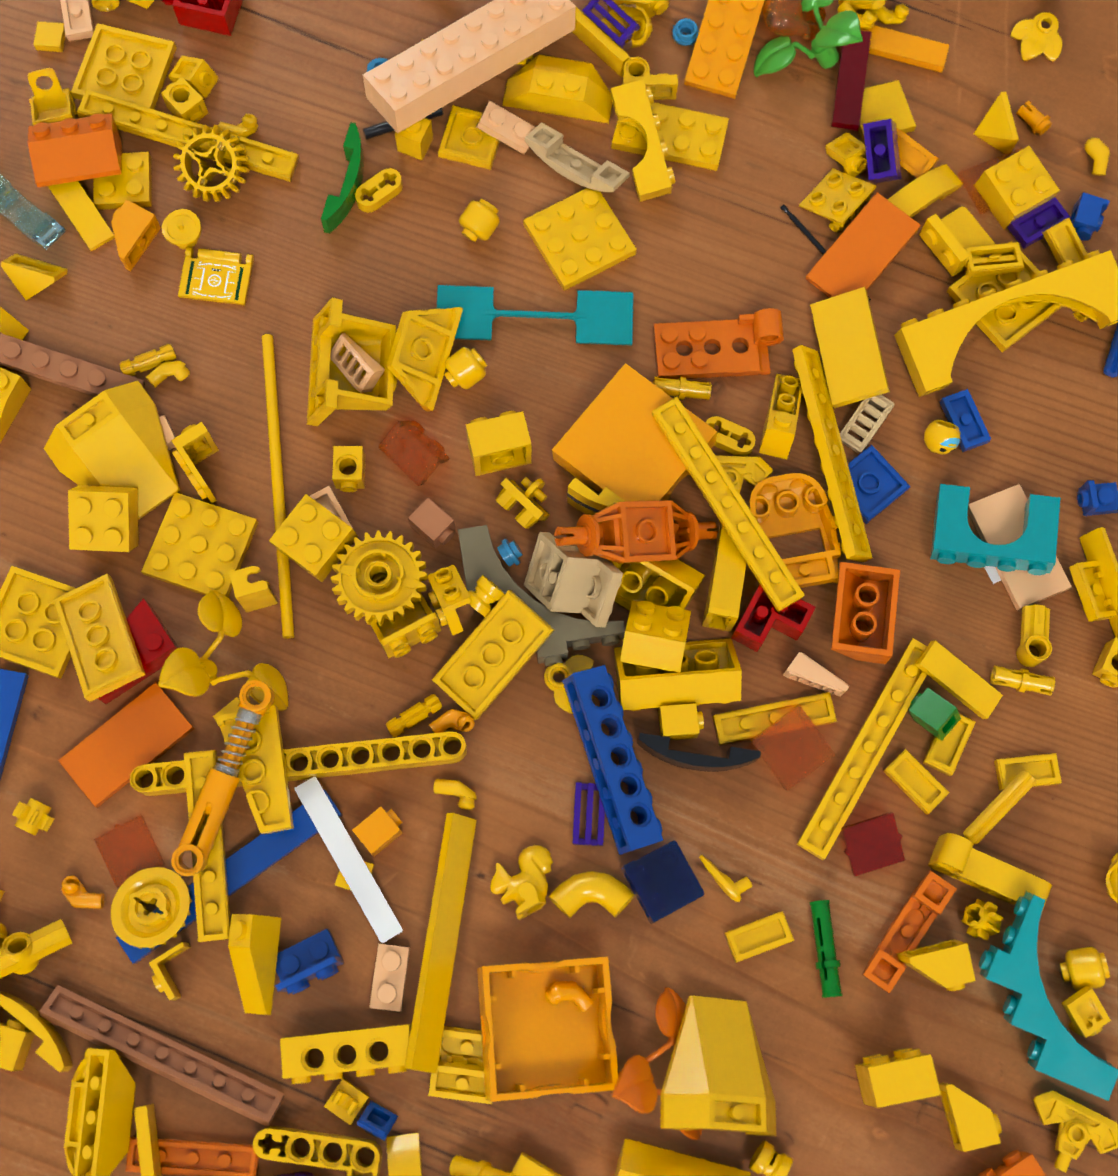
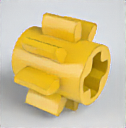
M30 798L27 804L19 801L12 815L18 818L15 826L35 836L40 829L47 832L54 821V818L48 815L52 808L33 798Z
M976 899L974 904L966 906L963 915L964 919L961 920L962 923L969 926L966 933L975 938L979 936L986 941L989 940V936L999 933L1003 917L995 913L998 906L989 901L985 903L979 899Z

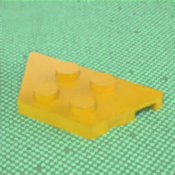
M461 307L402 312L387 367L427 412L433 411L446 369L445 361L450 356L463 308Z

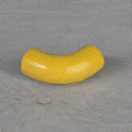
M589 871L571 876L561 883L548 898L568 918H571L583 905L591 902L600 904L613 917H617L634 899L636 894L610 874Z

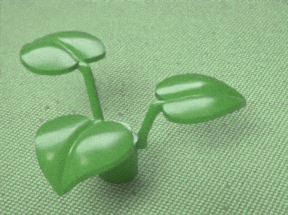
M798 0V7L802 11L807 12L813 9L820 30L811 43V50L798 42L791 43V39L787 35L777 37L768 42L759 52L754 64L755 77L774 73L787 67L794 59L796 49L807 54L810 59L816 58L824 69L834 66L840 59V54L836 47L863 41L858 15L854 11H843L832 16L828 20L827 25L824 26L819 14V7H826L832 4L834 0Z

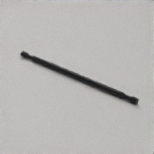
M785 204L782 205L781 210L789 216L792 222L824 255L827 250L796 216L791 214Z

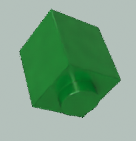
M927 688L923 694L919 693L916 695L909 709L913 721L941 741L961 719L958 709L930 688Z

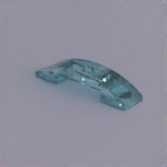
M0 174V214L27 238L46 250L66 232L65 228L47 213L40 211L14 189L10 182Z

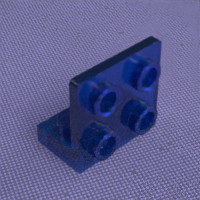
M675 840L636 861L629 862L621 868L650 924L704 895L702 887Z

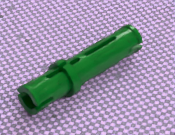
M830 900L809 902L818 958L815 966L820 972L822 998L843 996L838 971L841 963L836 957L829 906Z

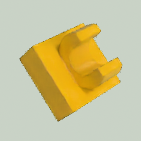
M343 1078L324 1107L351 1125L370 1096Z

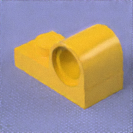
M631 57L625 62L622 85L643 79L645 88H651L654 100L676 99L678 75H669L667 73L650 75L649 63L642 57Z

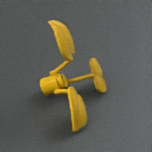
M211 590L199 601L198 616L208 630L218 632L217 638L200 658L192 649L185 647L175 649L167 657L162 667L159 687L173 689L182 694L196 697L203 695L208 690L210 684L215 686L219 682L248 677L249 679L246 683L252 680H259L268 684L273 689L275 696L272 705H276L278 711L286 710L288 707V692L285 680L281 673L269 664L259 663L254 666L252 672L246 670L220 677L216 676L217 666L208 658L222 641L224 634L229 637H236L240 633L242 618L236 605L227 596ZM255 688L251 691L250 696L261 704L265 698V693L263 689Z

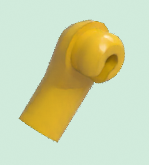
M848 1L843 2L837 8L838 13L848 10L856 13ZM871 9L866 10L864 14L856 13L860 20V29L868 30L872 28L878 18L876 12Z
M904 4L897 5L895 9H887L882 6L874 10L877 14V19L885 25L901 24L909 14V8Z
M245 114L242 117V123L238 125L219 122L218 124L222 131L227 128L232 134L245 138L256 133L258 129L257 118L252 114Z
M182 361L163 362L145 378L156 388L169 376L174 375L177 380L183 381L190 375V371Z

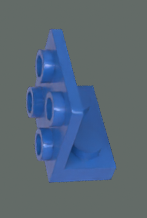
M325 929L278 953L276 972L281 982L275 985L278 992H287L288 995H294L309 988L310 984L308 981L316 977L318 980H325L339 972L338 966L344 964L329 929Z

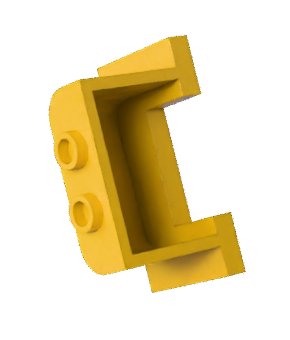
M331 298L313 318L307 425L319 426L334 410L386 411L393 405V392L396 389L397 378L388 369L387 362L396 336V325L343 314V300ZM342 333L350 337L385 369L371 392L364 394L358 392L330 359L331 350ZM345 346L339 352L341 357L347 349ZM350 354V356L347 359L348 363H350L351 359L353 358L352 354ZM358 361L354 366L355 370H357L358 366L360 365ZM363 370V372L361 373V375H362L363 377H364L366 371Z

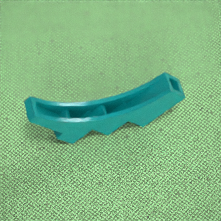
M1026 891L1024 897L1020 896L1015 904L1014 914H1016L1013 925L1008 926L1002 938V943L1005 944L1004 948L1001 949L991 945L989 951L985 950L982 953L979 961V968H981L979 974L987 980L1014 991L1013 995H1008L1004 1002V1019L1011 1025L1038 1036L1037 1040H1032L1028 1047L1027 1058L1029 1060L1027 1063L1041 1073L1109 1101L1118 1078V1069L1080 1045L1063 1026L1052 1008L1040 977L1037 955L1038 927L1045 899Z

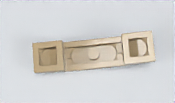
M542 122L525 136V142L547 165L562 176L583 187L601 192H614L630 176L628 171L608 160L603 165H600L563 144V134Z

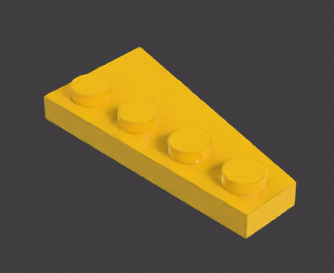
M272 705L265 715L261 717L259 724L255 725L254 729L256 732H252L251 735L253 740L248 742L250 748L245 749L244 753H246V756L241 759L243 764L238 766L240 771L238 772V777L242 782L247 801L261 834L294 829L278 707ZM237 712L214 716L225 739L224 742H228L230 739L228 734H232L233 729L231 726H235L237 722L235 721V718H238L236 716Z

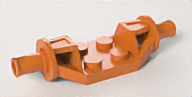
M672 500L627 501L613 503L592 515H582L576 527L558 526L555 529L554 536H566L555 539L557 546L577 545L580 553L587 557L595 555L616 563H639L677 560L684 553L694 550L698 540H714L717 537L718 531H707L717 528L714 521L698 522L692 512L683 510Z

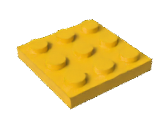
M97 23L71 94L73 98L82 100L85 90L89 89L155 109L177 49L174 41Z
M586 188L523 220L524 227L564 291L636 255V247L600 191Z
M1021 251L1024 264L1021 272L972 277L964 275L948 288L947 293L956 303L968 298L970 302L980 299L979 295L988 290L995 289L997 293L1005 290V285L1015 280L1021 279L1022 283L1032 280L1030 276L1039 272V270ZM1014 252L997 253L992 255H1014ZM1036 301L1013 303L989 312L977 321L976 325L1003 353L1063 306Z
M175 493L141 572L146 576L202 595H206L212 590L229 597L233 586L228 570L232 568L235 570L240 569L259 522L255 518Z
M11 566L0 590V658L61 679L71 654L53 600L76 588Z

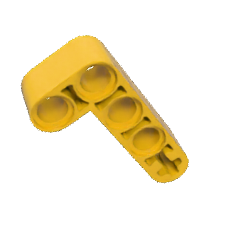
M953 833L939 836L928 864L932 869L1014 906L1020 896L1024 897L1026 891L1045 899L1046 904L1052 884L1048 881L972 848L974 843L962 836Z
M269 1126L259 1131L253 1140L255 1154L265 1160L348 1171L347 1176L380 1175L382 1149L376 1141L371 1139ZM272 1134L273 1141L284 1142L287 1140L286 1146L278 1145L269 1151L268 1145L263 1143V1139ZM298 1138H304L309 1142L310 1151L307 1156H301L296 1153L294 1144ZM329 1143H337L341 1146V1159L334 1161L327 1156L326 1148ZM362 1147H368L373 1150L375 1159L372 1164L365 1165L360 1162L358 1152Z

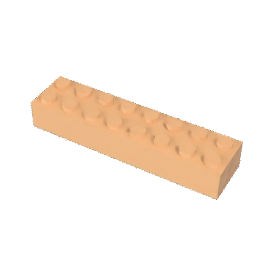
M493 0L363 74L366 98L393 129L399 133L574 31L576 6L570 0Z

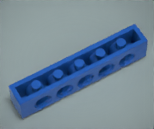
M605 665L571 674L563 680V684L619 855L663 841L662 825L655 816L652 807V795L645 786L642 777V765L636 759L632 747L633 738L626 729L623 720V708L616 699L613 690L614 681L611 674L607 672ZM592 695L599 699V707L593 703ZM601 724H605L608 727L609 736L603 733ZM611 752L617 755L619 759L618 765L612 761ZM621 781L627 785L628 794L622 791ZM631 811L635 812L638 817L637 824L630 817Z

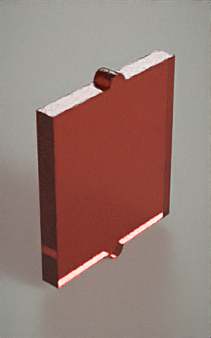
M886 813L841 827L846 845L844 853L849 857L854 876L905 861L900 842L902 835L898 833L894 813Z

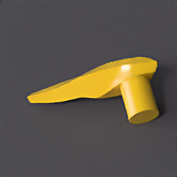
M703 855L699 857L725 894L732 900L740 903V894L752 888L749 878L745 876L734 883L729 876L721 872L709 859Z

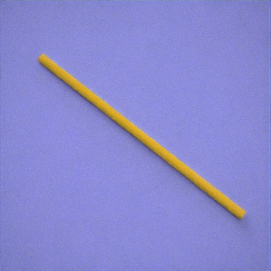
M265 334L262 335V350L276 532L286 519L274 342L273 335ZM276 549L282 637L290 639L295 636L289 558Z

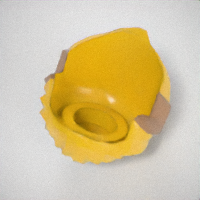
M625 3L618 5L640 26L637 32L634 31L632 33V38L626 40L625 46L622 49L627 51L630 48L642 46L652 33L653 24L651 19L647 16L643 7L636 6L635 4L627 5ZM612 9L608 12L625 29L630 26ZM606 18L601 19L620 38L622 33Z

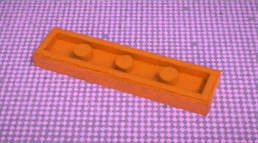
M130 1137L125 1172L141 1173L137 1137ZM158 1138L162 1174L183 1176L258 1175L259 1157L254 1152L253 1144Z

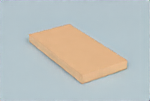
M1020 484L968 505V514L982 541L993 545H1005L1016 541L1023 535L1025 505L1028 499ZM1057 556L1051 573H1046L1045 575H1032L1024 570L1005 572L995 567L1017 611L1024 606H1030L1072 588Z

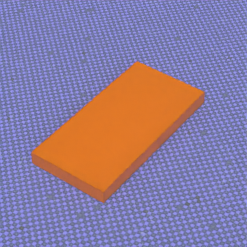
M877 192L810 270L805 279L829 298L865 287L868 291L917 233L921 225Z
M155 682L58 761L91 803L98 808L130 782V774L133 769L140 765L152 764L195 728L163 689L159 687V684Z

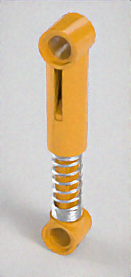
M248 681L241 688L239 694L240 702L238 704L239 712L236 714L238 718H235L237 722L235 726H231L233 731L232 734H228L230 739L228 742H225V745H227L225 750L221 751L223 756L218 758L220 763L217 762L216 767L210 768L179 846L172 854V867L175 872L182 876L195 875L204 870L208 864V856L240 781V778L237 776L238 772H240L238 766L243 764L241 759L246 756V753H244L245 749L250 748L248 742L253 740L251 735L252 732H256L254 729L255 725L259 724L261 717L265 715L266 711L274 703L273 689L262 681ZM255 688H261L265 693V698L259 705H253L249 698L251 691ZM207 815H209L208 820H207V822H206V825H205V827H204V829H203V832H202V834H201V837H200V839H199V842L196 843L197 838H198V836H199V834H200V831H201V829H202V826H203V824H204V821H205ZM188 850L193 851L197 855V864L193 868H189L183 863V855Z

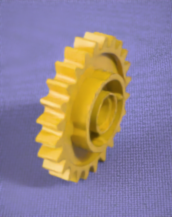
M377 530L374 538H371L368 532H365L364 541L354 537L355 546L351 547L345 544L344 547L347 554L336 555L341 564L332 565L333 570L338 573L331 576L332 583L338 584L332 588L334 595H340L337 598L339 605L346 604L344 610L347 615L355 611L354 618L356 621L365 616L367 625H370L373 619H377L379 626H382L385 618H388L391 624H394L396 615L405 619L404 611L406 609L415 611L413 601H423L418 592L427 591L426 585L422 583V581L428 579L427 573L422 571L426 568L425 561H419L422 557L420 550L412 552L414 549L413 542L404 545L403 535L394 540L392 531H389L384 538L380 530ZM378 573L387 575V578L381 583L372 581L373 577Z

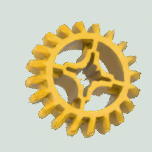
M204 124L202 125V134L197 128H192L193 138L184 134L183 139L187 142L186 145L176 144V147L182 150L181 155L174 154L173 158L181 161V164H177L173 168L175 171L183 172L177 177V180L179 182L187 181L183 189L185 191L193 189L192 196L199 198L202 195L203 201L209 202L213 196L215 202H220L221 193L226 199H230L231 193L229 189L231 188L234 192L238 193L240 189L236 185L237 181L243 184L246 183V179L240 177L241 172L249 173L250 170L242 166V163L249 161V157L240 156L246 150V147L244 145L236 146L240 138L236 135L230 138L231 131L227 128L221 132L218 125H214L212 130H210L209 126ZM217 141L215 146H211L209 151L205 153L196 150L205 142ZM225 146L232 158L231 169L224 163L225 151L223 150ZM201 157L217 162L216 165L221 167L222 170L208 166L207 162L202 160ZM192 158L199 164L198 180L192 171ZM217 174L227 177L224 182L217 186L206 187L208 181H212Z

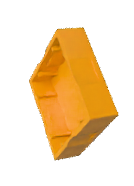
M626 363L552 449L554 461L583 484L600 493L607 487L625 502L669 500L678 483L689 475L688 470L652 416L654 409L673 398ZM685 408L710 448H712L716 443L717 431Z
M608 957L493 965L477 968L485 1097L487 1101L495 1102L537 1098L549 1094H580L614 1090L618 1079L616 1042L611 1028L612 995ZM556 981H574L594 1002L585 1012H582L571 1000L560 1001L557 1005L551 1004L546 998V991Z

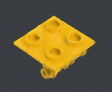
M833 168L799 204V207L830 219V229L834 232L841 231L845 228L849 221L848 219H853L855 214L860 212V208L870 201V196L877 187L874 184Z

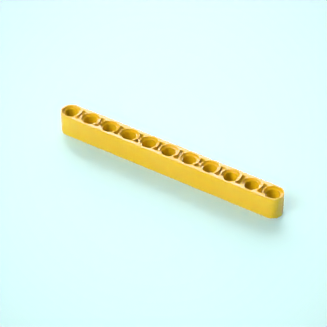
M451 731L283 749L288 781L305 780L312 777L324 778L453 764L463 760L467 754V746L463 736ZM452 740L461 744L460 751L453 755L446 753L444 750L445 745ZM420 744H427L431 747L429 755L424 758H419L414 754L416 747ZM396 747L400 749V755L396 760L387 761L384 758V753L388 748ZM361 750H366L370 754L368 761L365 764H356L354 762L355 754ZM329 754H337L339 756L337 765L332 768L325 767V757ZM299 757H306L308 759L307 767L302 771H295L293 768L295 760ZM184 760L137 766L130 774V784L134 790L146 796L185 793V775L183 781L179 784L174 785L171 780L172 775L178 770H183L185 774ZM152 773V784L149 787L142 788L141 779L144 775ZM239 781L237 787L243 786L242 782Z

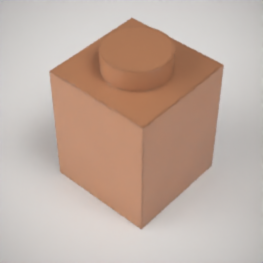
M429 497L408 517L410 527L435 549L440 544H447L455 534L454 520Z

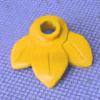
M1042 12L1036 15L1034 19L1022 20L1015 25L1010 36L1012 38L1022 41L1020 51L1023 61L1033 59L1043 52L1048 60L1054 62L1061 53L1063 41L1057 33L1059 22L1052 13ZM1041 22H1048L1050 28H1043Z
M583 655L572 656L565 663L548 666L544 673L546 686L554 691L555 703L559 708L570 714H573L563 681L556 682L553 676L561 673L564 678H567L573 673L591 669L594 660Z

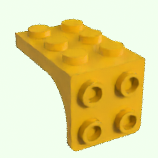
M378 573L373 577L372 581L381 583L387 578V575ZM421 592L418 593L423 601H413L415 611L406 609L404 611L405 619L396 615L394 624H391L388 618L384 619L382 626H379L377 619H373L370 624L388 659L393 656L400 658L411 651L410 647L419 642L426 644L434 640L438 636L437 633L441 631L436 613L431 611Z

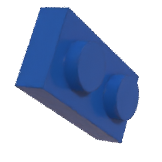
M968 389L943 397L939 403L948 422L959 427L961 433L959 447L962 452L990 442L991 437Z

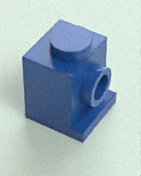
M1084 192L1079 197L1072 210L1071 222L1081 241L1090 240L1092 233L1099 231L1104 219L1102 214L1108 207L1110 200Z

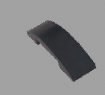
M639 733L637 744L652 756L671 765L695 771L718 772L738 769L756 762L761 755V751L730 747L726 758L670 750V737Z

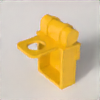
M45 68L28 73L27 78L34 93V96L29 99L33 125L42 122H59L67 118L75 119L77 111L70 88H61L54 69ZM41 76H47L53 81V85L49 89H41L36 85V80Z

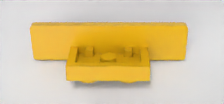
M1100 527L1080 537V542L1088 562L1076 563L1070 566L1069 569L1088 622L1109 619L1114 635L1118 638V562L1105 528Z

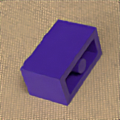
M892 119L863 124L869 181L876 184L902 179L896 123Z

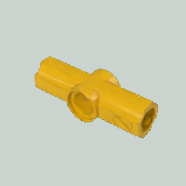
M62 919L30 934L16 932L9 935L3 941L0 948V979L11 973L18 975L30 973L38 966L39 959L72 944Z

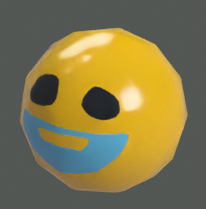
M938 419L929 423L925 429L924 442L931 452L940 455L948 454L959 445L961 433L959 427L955 424Z

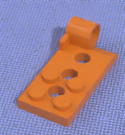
M767 308L759 310L754 314H741L735 320L655 323L653 332L657 377L668 379L686 377V379L770 375L768 346L777 345L784 340L781 311ZM736 342L744 343L747 351L737 353L732 348V345ZM715 344L718 346L719 352L714 355L708 354L704 346ZM680 345H686L691 349L692 353L688 356H681L677 353L676 348Z

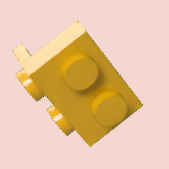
M455 565L440 568L428 575V580L433 590L428 593V596L442 627L448 625L452 635L464 631L455 609L470 603L471 598Z

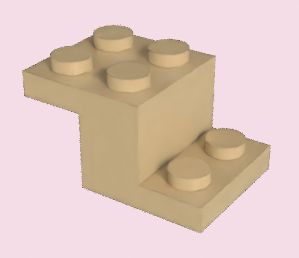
M539 532L524 586L551 612L581 613L595 627H606L609 616L612 613L618 588L621 585L623 573L607 559L595 555L584 556L580 553L577 546H557L555 543L556 538L550 532Z

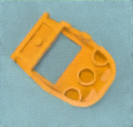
M802 473L768 477L754 487L750 497V510L767 537L775 538L814 530L820 531L825 552L782 559L800 588L832 582L838 583V558L841 555L840 542L838 543L837 526L834 516H832L827 505L829 500L824 489L814 478Z

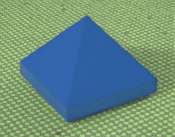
M370 1101L356 1125L370 1135L385 1141L398 1116Z

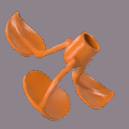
M664 988L663 993L657 1000L655 1013L661 1032L666 1037H669L667 1043L646 1058L641 1055L630 1057L623 1069L618 1072V1079L612 1094L613 1098L626 1103L632 1109L642 1114H647L654 1110L657 1095H661L662 1089H656L649 1063L674 1046L686 1008L684 1001L671 988ZM703 1129L680 1131L692 1140H699Z

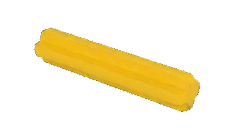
M1021 771L964 830L963 835L975 845L978 844L1036 784L1035 778L1029 772Z

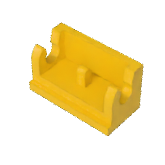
M250 566L239 570L234 568L228 570L235 598L246 613L278 604L277 598L269 588L267 581L261 580L253 583L248 581L249 575L257 574L261 571L259 567Z

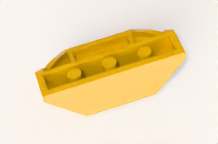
M545 55L536 56L507 80L503 99V106L608 124L613 104L609 89L592 63Z
M87 1048L84 1054L85 1058L79 1064L71 1081L64 1151L71 1176H110L129 1151L136 1083L115 1050Z

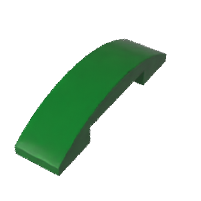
M350 122L343 145L346 160L350 161L339 197L328 194L321 216L324 232L329 234L341 224L356 201L355 192L363 179V151L357 125Z

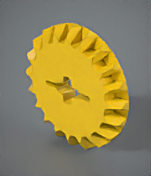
M161 867L146 868L130 876L116 892L111 906V922L119 938L125 943L140 949H154V946L166 945L167 940L177 937L179 929L185 927L187 916L191 915L189 910L190 903L192 902L189 895L190 889L184 880L174 871ZM142 901L151 905L156 903V906L159 908L158 910L163 914L157 912L149 913L146 907L139 902Z

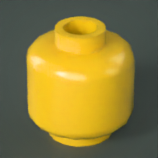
M484 199L471 201L459 218V224L464 228L462 234L473 242H476L477 239L482 241L489 240L500 223V218L497 215L499 210Z
M462 347L445 361L448 371L444 375L454 388L459 385L461 388L468 390L486 376L485 367L488 365L475 348L470 350L467 347Z
M1092 946L1068 950L1065 953V962L1059 963L1064 982L1070 981L1076 991L1085 986L1092 989L1101 988L1105 985V979L1110 978L1104 952L1099 953Z

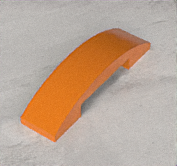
M930 870L893 920L862 975L890 994L907 968L906 964L898 960L897 953L917 948L937 915H941L957 888Z

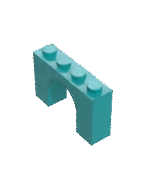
M940 484L936 499L930 559L937 560L942 564L967 563L968 566L973 568L992 566L1005 572L1024 570L1032 575L1051 573L1056 563L1060 497L1030 494L1025 505L1023 535L1012 543L993 545L979 539L969 526L967 517L970 487Z

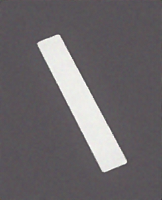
M312 777L295 787L299 799L380 942L384 943L403 931L401 925L317 778Z

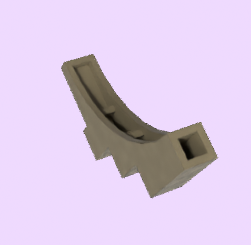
M487 525L458 529L467 591H476V581L484 575L504 593L512 590L555 629L536 652L538 664L545 663V666L557 663L562 664V660L568 659V647H572L573 650H584L590 648V644L602 642L603 646H611L620 643V639H624V621H608L606 627H595L589 620L576 619L558 612H551L546 606L529 596L503 568L492 546Z

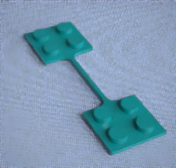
M438 285L437 309L463 308L455 339L492 340V322L495 318L524 317L571 319L576 323V343L632 345L633 292L578 290L577 309L573 313L496 310L493 306L494 287Z

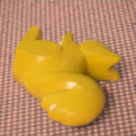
M540 845L528 846L521 851L518 857V865L521 872L511 877L500 863L495 865L496 872L491 880L490 890L496 895L505 893L501 898L503 905L512 901L516 902L518 907L515 909L518 920L542 909L546 904L545 898L548 891V882L545 874L551 872L553 860L550 856L551 853Z

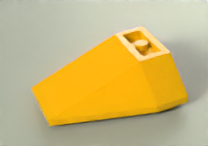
M139 381L102 391L58 423L44 447V450L59 472L77 485L138 488V520L180 491L156 404Z
M693 995L688 997L661 1091L662 1129H710L745 1132L746 1135L776 1136V1102L747 1001Z

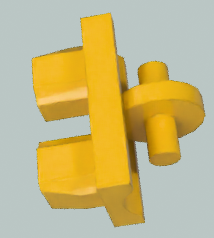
M525 477L521 484L527 489L526 491L514 480L505 478L501 483L504 488L497 496L496 502L507 511L517 501L520 502L524 508L515 517L519 524L525 529H529L539 520L545 521L550 516L533 499L536 497L542 503L547 498L541 491L545 485L541 478L532 482Z

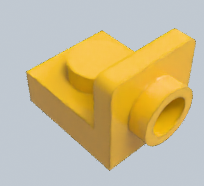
M181 56L168 76L172 82H176L183 77L202 98H207L218 81V76L204 59Z
M848 132L825 145L826 154L843 166L844 173L856 177L868 169L865 144Z
M1083 987L1061 1003L1072 1021L1069 1024L1071 1031L1084 1038L1098 1034L1103 1026L1111 1021L1091 987Z

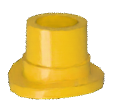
M187 209L173 211L168 214L162 224V234L166 241L186 250V247H194L197 244L202 231L201 222L197 215Z

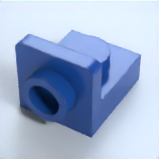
M1088 480L1078 489L1077 502L1079 507H1082L1084 516L1118 513V489L1116 482L1095 484L1094 480Z

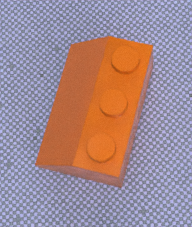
M112 113L93 114L90 117L78 119L67 118L59 122H42L29 126L27 143L37 188L121 174L122 141Z
M840 562L831 650L858 661L886 664L891 659L900 570Z

